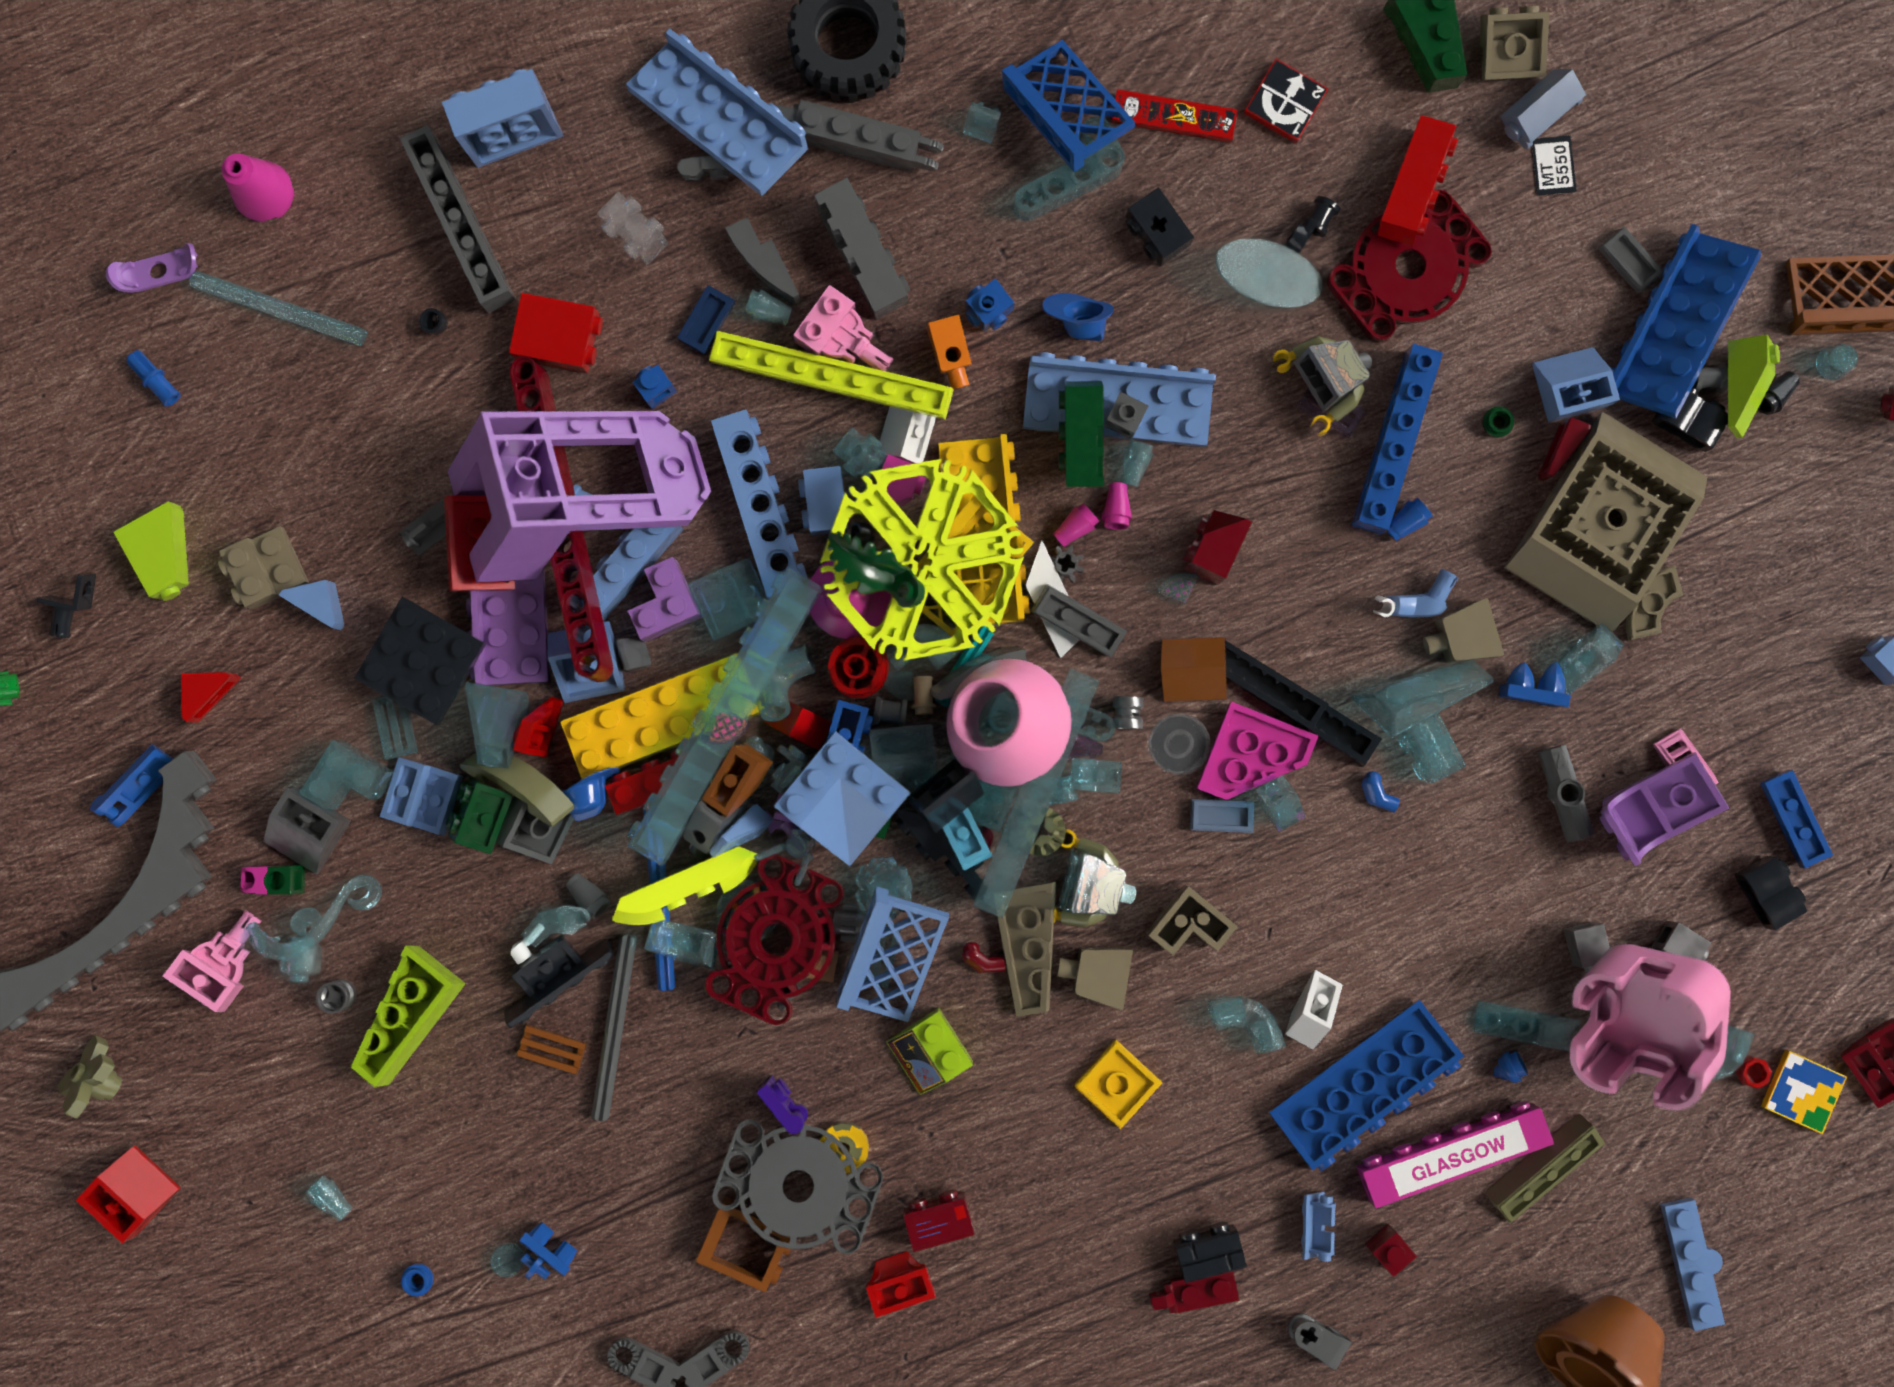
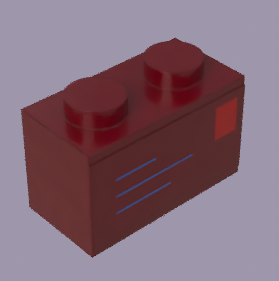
M957 1190L945 1191L939 1194V1199L928 1202L926 1198L917 1199L909 1202V1207L904 1208L903 1216L913 1252L975 1235L965 1192L957 1193Z

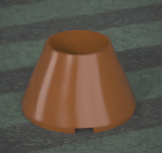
M1603 1295L1541 1331L1534 1343L1535 1350L1542 1363L1565 1387H1660L1665 1335L1653 1318L1623 1298L1614 1295Z

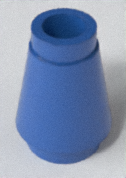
M1418 497L1412 502L1408 500L1392 519L1387 532L1397 542L1400 538L1429 524L1428 520L1433 515Z

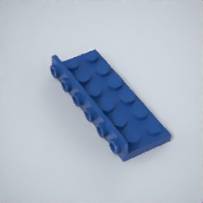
M1691 224L1688 232L1683 233L1679 238L1677 253L1674 259H1669L1663 270L1664 278L1659 287L1655 286L1653 288L1645 314L1641 313L1637 318L1635 333L1632 339L1624 343L1619 364L1611 369L1620 400L1677 418L1761 257V250L1700 233L1699 225Z
M1418 1000L1269 1112V1114L1308 1164V1167L1311 1170L1318 1167L1322 1172L1336 1161L1333 1157L1335 1153L1342 1148L1347 1153L1361 1142L1358 1136L1367 1129L1372 1134L1386 1123L1383 1119L1384 1116L1392 1110L1396 1115L1411 1105L1408 1098L1416 1092H1419L1422 1096L1435 1087L1436 1084L1433 1080L1441 1073L1448 1077L1459 1069L1461 1065L1458 1061L1464 1055L1423 1003Z

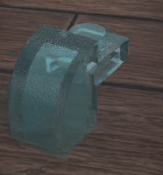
M920 624L916 626L913 637L917 642L925 643L950 638V635L940 627ZM903 647V653L899 659L894 658L896 648L891 652L893 658L889 662L897 672L913 660H902L906 653V647ZM961 650L926 656V659L938 672L960 654Z

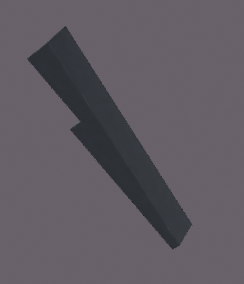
M1225 640L1226 679L1306 731L1318 735L1320 740L1362 767L1366 765L1382 738L1328 706L1329 704Z

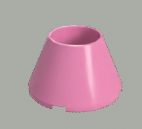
M1018 659L992 661L970 673L955 691L947 714L948 740L958 762L963 767L972 770L979 780L998 786H1019L1046 774L1062 756L1071 731L1070 707L1067 704L1061 689L1062 687L1056 679L1041 667ZM1011 691L1019 706L1017 727L1005 742L994 747H988L979 731V717L982 708L993 696Z

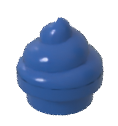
M1509 1051L1502 1053V1056L1498 1059V1065L1494 1067L1493 1073L1494 1077H1499L1504 1081L1509 1080L1512 1083H1518L1522 1081L1523 1076L1528 1075L1526 1065L1517 1051L1511 1054Z

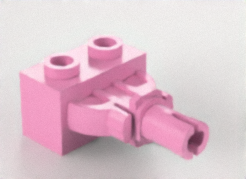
M831 285L827 287L793 334L795 343L811 354L825 355L835 359L844 358L849 363H854L855 358L861 359L872 368L887 371L886 368H889L893 361V358L870 344L873 333L864 328L862 319L855 310V302Z
M244 910L242 916L228 934L217 931L211 941L198 945L192 951L182 950L163 977L213 1011L225 1012L244 987L239 981L243 974V961L250 953V951L244 949V943L262 920Z

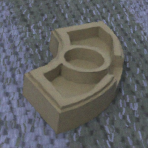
M1675 565L1662 569L1657 573L1640 603L1626 617L1628 641L1662 633L1661 618L1665 608L1672 600L1683 596Z

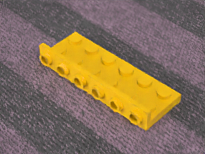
M1000 434V437L938 443L939 458L942 459L940 468L946 460L951 461L949 472L955 476L959 473L961 466H966L967 473L963 478L964 481L969 476V469H972L1015 522L1021 521L1019 503H1013L1012 491H1018L1016 472L1010 473L1009 461L1015 460L1013 442H1007V434ZM966 493L962 496L956 516L974 496L973 494ZM988 511L979 520L980 532L989 531L993 527L994 520ZM974 526V528L969 532V534H975V533H976L975 526ZM1014 536L1010 539V546L1014 549L1022 547L1023 541L1018 536ZM998 563L983 565L984 579L996 578L1002 572L1001 566ZM1022 564L1000 624L1023 622L1025 619L1024 614H1030L1028 595L1022 596L1021 583H1027L1025 564ZM979 566L961 569L962 581L980 579ZM993 581L984 582L985 591ZM980 582L964 584L977 600L981 597ZM997 588L983 605H988L993 601ZM989 617L987 621L991 622L992 624H996L995 621Z

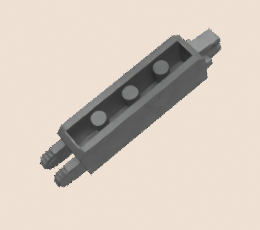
M801 100L800 104H794L793 108L776 105L790 122L794 120L803 127L806 132L807 145L904 171H913L914 167L934 172L938 169L939 163L934 159L918 155V151L922 149L933 153H941L944 145L939 141L922 137L920 131Z

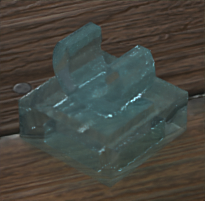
M972 102L963 133L992 144L1001 112L996 107L994 110L984 107L982 102L978 104Z

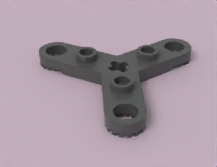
M730 1330L680 1363L632 1338L621 1337L612 1343L607 1356L609 1365L615 1371L617 1370L647 1387H675L676 1382L672 1379L678 1380L680 1376L686 1378L685 1384L689 1387H706L746 1359L750 1349V1342L743 1332ZM730 1339L738 1340L741 1343L742 1352L738 1355H730L725 1350V1343ZM622 1346L630 1348V1351L633 1352L632 1360L629 1362L619 1361L616 1357V1349Z

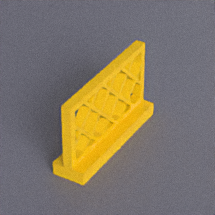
M975 495L954 519L948 538L968 535L974 526L976 533H980L979 520L987 510ZM1015 526L1008 528L1010 531H1020ZM1021 531V535L1018 537L1025 542L1021 547L1023 552L1017 555L1011 554L1012 559L1023 557L1034 543ZM926 554L918 562L916 576L923 565L930 564L931 560L926 557ZM980 565V579L962 581L961 569L957 570V576L964 584L980 582L981 597L978 601L981 605L998 587L1002 576L1001 572L996 578L984 579L983 565ZM993 581L985 591L984 582ZM939 604L923 606L922 613L951 637L955 634L956 627L952 629L943 621V611ZM938 608L939 617L935 615L930 609Z

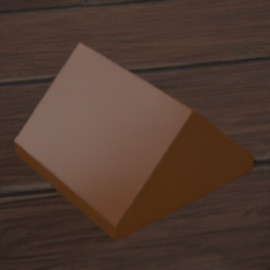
M1225 637L1162 640L1161 675L1164 702L1227 700Z

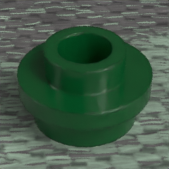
M1497 406L1489 409L1484 414L1482 425L1488 435L1501 438L1512 431L1514 417L1507 408ZM1494 418H1499L1502 421L1501 428L1494 426Z

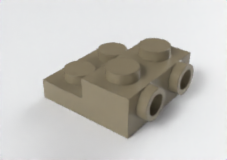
M1520 6V13H1508V7L1489 8L1488 15H1481L1479 47H1483V80L1546 77L1549 12H1539V6Z
M281 526L253 539L245 538L219 551L222 559L218 560L219 568L226 577H231L235 587L231 588V594L238 605L243 604L246 608H258L281 597L279 594L284 589L309 584L289 537Z

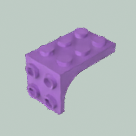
M1694 752L1604 798L1602 810H1600L1602 814L1600 820L1609 834L1614 832L1617 836L1619 843L1616 846L1624 860L1628 861L1631 859L1636 866L1641 863L1642 857L1655 846L1728 810L1729 806L1698 755Z

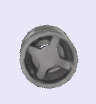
M1113 696V707L1116 709V715L1112 718V728L1143 729V719L1140 717V710L1144 707V698Z
M345 979L326 983L316 993L317 1006L329 1014L346 1010L356 1000V988L350 981Z

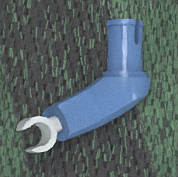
M1440 569L1428 593L1388 597L1376 596L1375 600L1383 602V607L1381 610H1373V612L1383 617L1391 615L1413 618L1441 615L1448 608L1445 601L1459 578L1444 569Z

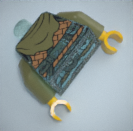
M1066 829V834L1072 835L1073 841L1068 845L1062 843L1061 847L1064 849L1076 847L1077 851H1071L1058 908L1054 906V923L1057 920L1061 921L1063 925L1088 927L1103 921L1107 914L1115 915L1118 912L1120 902L1133 903L1136 897V888L1133 885L1125 884L1126 871L1118 868V860L1105 845L1084 837L1078 839L1073 831Z

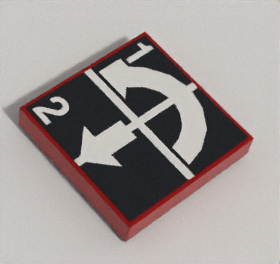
M1276 58L1245 109L1244 114L1297 144L1326 95L1328 88Z

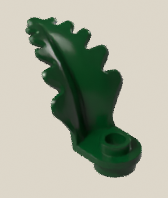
M841 531L829 533L828 539L830 543L827 549L829 551L833 550L829 558L831 561L838 560L834 570L840 572L847 569L843 581L847 584L859 581L857 591L860 594L865 595L885 590L891 593L897 603L904 608H912L923 601L925 596L923 583L918 580L909 567L898 563L892 550L884 549L878 554L872 542H868L862 548L858 537H853L851 542V537L848 533H844L843 536Z

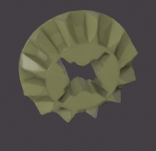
M1037 806L1034 809L1025 811L1022 818L1017 821L1018 826L1015 834L1018 842L1031 855H1050L1064 841L1066 833L1064 821L1051 808ZM1044 822V828L1052 835H1040L1038 839H1035L1036 833L1029 827H1039Z

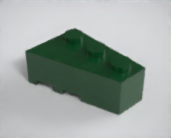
M1387 0L1383 10L1387 17L1390 16L1398 32L1396 34L1400 42L1403 41L1411 56L1410 61L1427 93L1458 88L1467 76L1455 0Z
M1065 381V390H1059V409H1065V421H1059V440H1065V452H1059V471H1065L1066 487L1104 486L1103 382Z

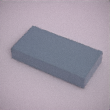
M1191 799L1190 830L1253 833L1254 802Z

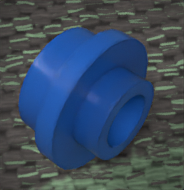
M420 1263L410 1265L401 1277V1285L404 1291L416 1297L426 1294L434 1282L431 1269ZM415 1274L422 1276V1284L415 1283L413 1279Z

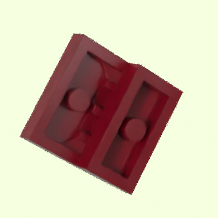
M1891 1018L1864 1035L1840 1054L1877 1108L1894 1100V1019Z

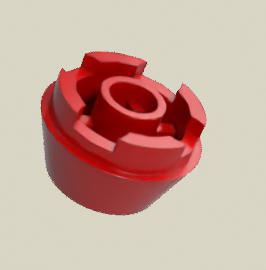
M854 636L842 641L834 648L829 658L828 669L830 679L840 693L850 698H866L875 694L884 685L889 672V661L885 651L883 654L878 652V642L875 645L874 651L862 636Z

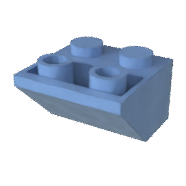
M1593 347L1532 363L1548 423L1607 408L1620 400L1611 368Z

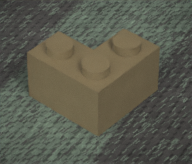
M1183 885L1145 933L1174 956L1192 932L1213 949L1219 951L1238 926L1189 886Z

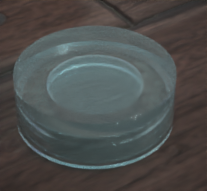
M502 1244L492 1254L491 1267L501 1277H512L523 1267V1263L520 1260L523 1258L524 1253L516 1244Z

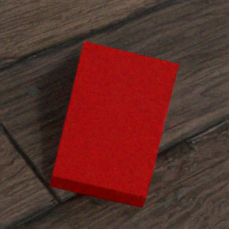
M228 672L181 673L182 718L186 722L199 723L235 686L241 677L238 674Z
M777 695L764 721L765 724L817 750H820L832 723Z

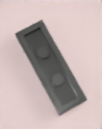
M1049 584L1045 586L1031 609L1033 613L1110 658L1127 633L1124 628Z

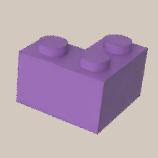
M671 557L644 569L656 598L628 610L640 640L644 642L650 641L702 618L681 567L675 558Z

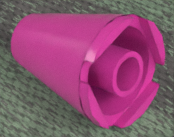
M239 153L232 154L224 160L221 168L222 175L233 203L239 212L248 219L257 222H267L265 220L273 218L278 219L291 207L294 189L292 188L289 174L281 166L274 162Z

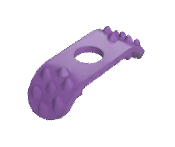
M185 243L182 248L136 262L111 263L105 270L106 278L110 285L118 291L140 292L191 277L198 267L196 264V257L198 255L192 243ZM160 263L165 264L167 268L165 275L158 279L152 278L150 274L152 267Z

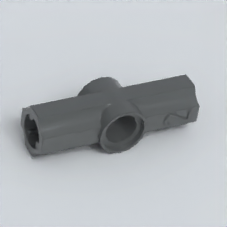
M1566 744L1537 752L1548 784V799L1555 806L1566 842L1581 840L1594 835V829L1584 802L1585 790L1583 785L1577 781ZM1565 785L1571 790V797L1568 801H1564L1561 797V789Z

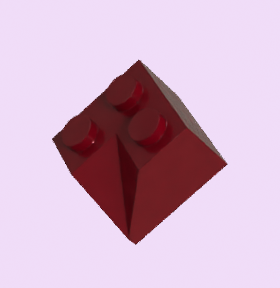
M1213 510L1208 517L1203 515L1195 531L1200 534L1198 540L1194 539L1189 544L1182 560L1187 562L1184 570L1215 585L1221 583L1227 578L1253 521Z

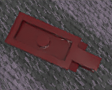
M1233 1271L1190 1283H1185L1183 1277L1172 1278L1170 1282L1164 1283L1165 1290L1149 1293L1153 1311L1169 1308L1170 1313H1183L1240 1301Z

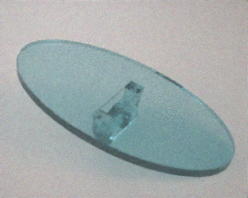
M1239 239L1225 244L1216 254V267L1224 281L1238 293L1253 301L1273 307L1296 308L1312 303L1321 294L1322 281L1314 266L1297 252L1278 243L1261 239Z

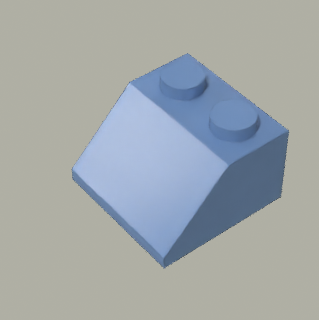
M609 621L604 622L613 662V672L608 680L599 683L582 677L575 671L566 630L548 633L547 658L564 703L625 691L619 652ZM591 630L586 631L584 634V642L590 638ZM597 659L591 663L590 672L596 669Z

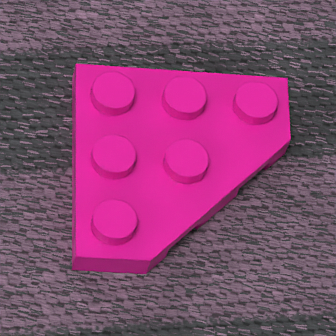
M1229 702L1196 789L1223 800H1228L1293 770L1308 765L1318 735L1234 702Z

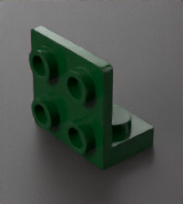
M469 776L467 782H461L457 791L456 799L460 801L456 812L451 811L447 818L445 828L449 829L448 836L456 844L491 855L513 794L482 784L476 778Z

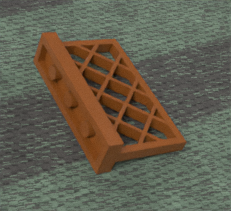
M1894 254L1789 258L1786 261L1794 316V320L1790 323L1791 335L1894 331V300L1890 298L1894 294V288L1888 294H1885L1873 284L1881 276L1894 286V275L1886 269L1890 264H1894ZM1859 265H1867L1876 272V275L1869 281L1858 273L1856 269ZM1829 266H1837L1846 273L1840 282L1825 272ZM1806 267L1816 276L1808 284L1798 276L1797 268ZM1849 277L1863 287L1857 296L1842 285ZM1818 278L1833 288L1827 297L1812 287ZM1836 291L1851 302L1846 308H1839L1829 300ZM1866 291H1869L1881 302L1877 307H1870L1860 299ZM1805 293L1820 303L1816 309H1803L1801 297Z

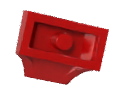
M908 1251L876 1261L872 1278L866 1285L875 1318L936 1298L926 1265L918 1263Z

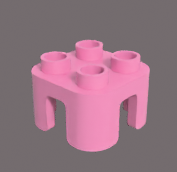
M1620 944L1608 949L1574 989L1573 1007L1587 1011L1591 1009L1588 1022L1573 1038L1570 1045V1063L1575 1074L1590 1088L1607 1094L1617 1093L1632 1073L1640 1072L1662 1079L1654 1088L1653 1104L1655 1106L1668 1110H1684L1691 1107L1698 1101L1725 1060L1730 1006V988L1726 978L1712 964L1695 958L1631 944Z

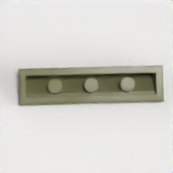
M1581 1114L1576 1115L1552 1135L1553 1145L1533 1151L1485 1192L1488 1199L1509 1224L1605 1144L1595 1127Z

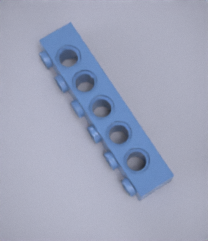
M745 409L711 420L769 601L805 590L803 582L808 581L803 563H796L794 552L799 551L794 534L788 535L784 523L789 522V518L784 504L778 506L775 494L780 493L775 475L769 476L765 466L771 462L765 445L759 447L756 435L761 434V430L756 416L750 418L748 411ZM741 439L749 440L751 443L749 450L745 453L735 451V444ZM748 469H758L760 476L757 481L749 483L744 480V474ZM761 497L767 498L769 500L767 510L756 512L753 509L755 500ZM767 527H776L779 530V535L774 541L767 542L763 540L762 534ZM777 556L788 558V565L783 571L772 569V561Z

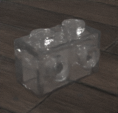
M618 191L597 212L602 221L599 227L612 240L617 237L624 244L622 249L634 261L639 258L645 265H648L668 245L663 235L665 229L654 217L651 216L647 219L640 212L643 209L642 206L632 196L629 195L625 198Z

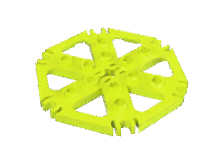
M942 459L870 471L869 473L876 481L874 485L868 476L863 475L861 479L866 484V490L859 493L853 486L848 488L849 493L856 498L855 502L848 498L846 492H844L830 533L841 531L843 536L849 518L856 513L862 514L890 546V550L894 552L898 563L907 567L911 564L910 569L915 576L918 571V562L914 560L915 554L921 555L928 543L926 557L931 560L930 564L923 565L916 576L925 588L924 599L919 605L912 608H904L892 596L883 622L878 626H870L849 601V594L853 589L858 588L859 581L850 584L845 583L843 578L847 573V569L840 572L834 570L838 560L833 561V566L825 565L820 568V572L831 571L834 574L833 582L823 584V588L831 590L837 587L839 589L834 593L826 595L875 651V645L881 638L882 641L879 643L878 652L883 654L887 645L894 644L896 647L894 658L899 659L902 656L903 647H906L903 661L976 647L968 638L970 634L974 641L981 644L983 640L978 635V629L985 626L990 632L993 633L995 631L994 625L987 621L989 617L995 621L997 626H1000L1024 558H1010L1011 554L1017 555L1023 552L1021 547L1014 549L1010 546V539L1014 536H1020V531L1006 532L1007 528L1018 526L972 469H969V476L966 481L963 480L967 473L966 466H961L957 475H951L949 472L951 461L949 460L942 464L941 472H939V464ZM915 476H925L930 481V489L917 526L911 522L887 493V486L891 481ZM966 493L975 495L993 517V527L986 532L948 538L962 496ZM829 539L827 540L820 563L831 561L829 557L833 550L829 551L827 549L830 543ZM917 540H920L917 549H915ZM998 563L1002 567L1003 572L994 599L988 605H981L953 572L954 570ZM929 593L954 622L956 632L950 638L919 643L914 639L913 634Z

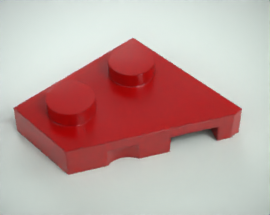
M550 697L523 718L521 725L514 732L513 742L515 745L513 750L547 758L564 701Z

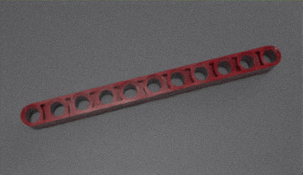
M522 356L515 359L510 367V377L518 412H557L547 371L530 357ZM530 371H532V374L530 375V377H528V378L526 379L527 374H528ZM539 398L538 403L532 407L534 401ZM553 446L566 496H575L565 447ZM583 530L569 531L550 560L575 671L580 676L597 683L604 682L612 675L613 662ZM571 541L570 548L564 552L565 545ZM577 570L576 579L570 582L571 575ZM584 600L583 608L577 612V605L580 601ZM591 630L590 638L584 642V634L586 631ZM597 659L596 669L590 672L591 663Z

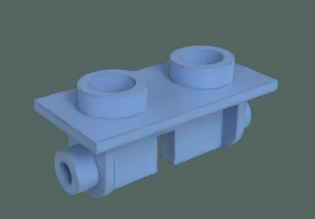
M1323 1191L1304 1195V1203L1302 1205L1303 1235L1301 1238L1303 1260L1318 1257L1320 1261L1329 1262L1331 1261V1256L1335 1255V1232L1326 1231L1325 1226H1335L1336 1203L1333 1202V1196L1325 1195Z

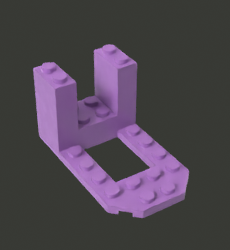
M660 411L481 412L448 470L454 495L487 496L492 518L469 553L476 582L537 579L569 531L687 526L711 493L695 437L686 430L680 432L668 423L670 419ZM635 445L648 493L566 496L553 446Z

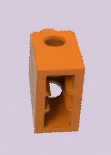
M959 314L928 323L926 328L939 373H947L953 390L968 386L969 381L965 367L970 366L972 363ZM947 350L956 351L958 357L956 362L948 361Z

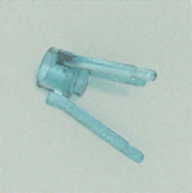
M793 829L792 835L789 836L787 841L755 855L754 859L759 861L783 850H787L788 854L794 858H802L803 860L795 880V885L799 886L804 878L809 862L813 859L811 851L814 849L815 839L802 829Z

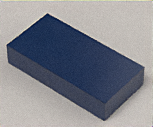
M707 285L677 339L701 354L706 355L715 339L717 331H720L734 307L735 300Z

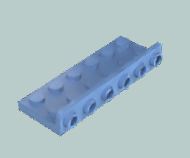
M669 28L665 32L668 43L626 83L628 91L759 195L763 196L808 150L805 130L796 121L790 122L773 103L767 104L760 99L759 94L751 86L747 85L745 87L738 82L736 76L729 69H722L716 65L714 59L706 51H698L684 34L680 33L678 35Z
M1039 352L1036 356H1030L1023 429L1059 433V421H1065V409H1059V390H1065V381H1102L1104 424L1120 392L1149 405L1132 439L1105 426L1103 427V437L1196 447L1207 446L1213 384L1216 380L1215 374H1208L1209 370L1191 368L1190 372L1178 371V367L1174 365H1160L1159 369L1148 368L1147 364L1143 362H1129V366L1118 365L1116 360L1105 358L1098 359V362L1086 361L1085 357L1076 355L1067 356V359L1055 358L1054 354Z

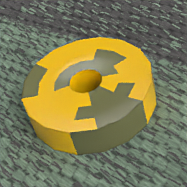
M842 1121L831 1125L825 1130L834 1135L841 1143L849 1145L850 1150L848 1152L853 1158L856 1169L864 1164L868 1156L869 1143L867 1135L861 1127L851 1122ZM822 1135L820 1141L824 1143L827 1137ZM832 1142L829 1147L838 1155L841 1162L846 1160L845 1155ZM850 1165L844 1167L846 1174L852 1172Z

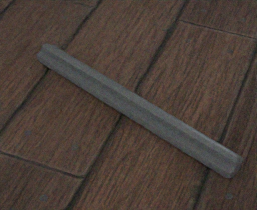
M621 934L618 941L591 1114L592 1119L597 1121H607L610 1115L637 937L632 934Z

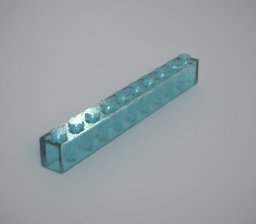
M787 568L785 573L780 571L771 585V588L774 589L769 601L764 599L755 613V616L759 617L753 629L749 626L747 627L739 641L743 645L737 656L732 654L723 669L727 674L722 683L716 682L710 690L707 698L711 702L705 711L700 710L695 716L691 725L695 728L689 739L684 737L675 752V754L679 755L673 767L670 765L666 767L659 780L663 785L658 794L652 793L643 808L647 811L641 822L636 821L627 835L631 839L627 847L659 865L666 864L684 833L697 803L702 800L726 756L741 733L739 730L744 723L743 720H745L746 724L823 591L820 585L790 568ZM729 717L730 722L726 723L724 719ZM722 721L723 725L719 727L717 722ZM740 721L742 725L737 727L736 722ZM733 724L734 729L730 730L728 726ZM725 727L726 731L728 732L724 733L723 735L722 731L720 730L724 729ZM718 732L720 736L715 738L714 733ZM729 735V737H731L729 739L732 740L725 739V737Z

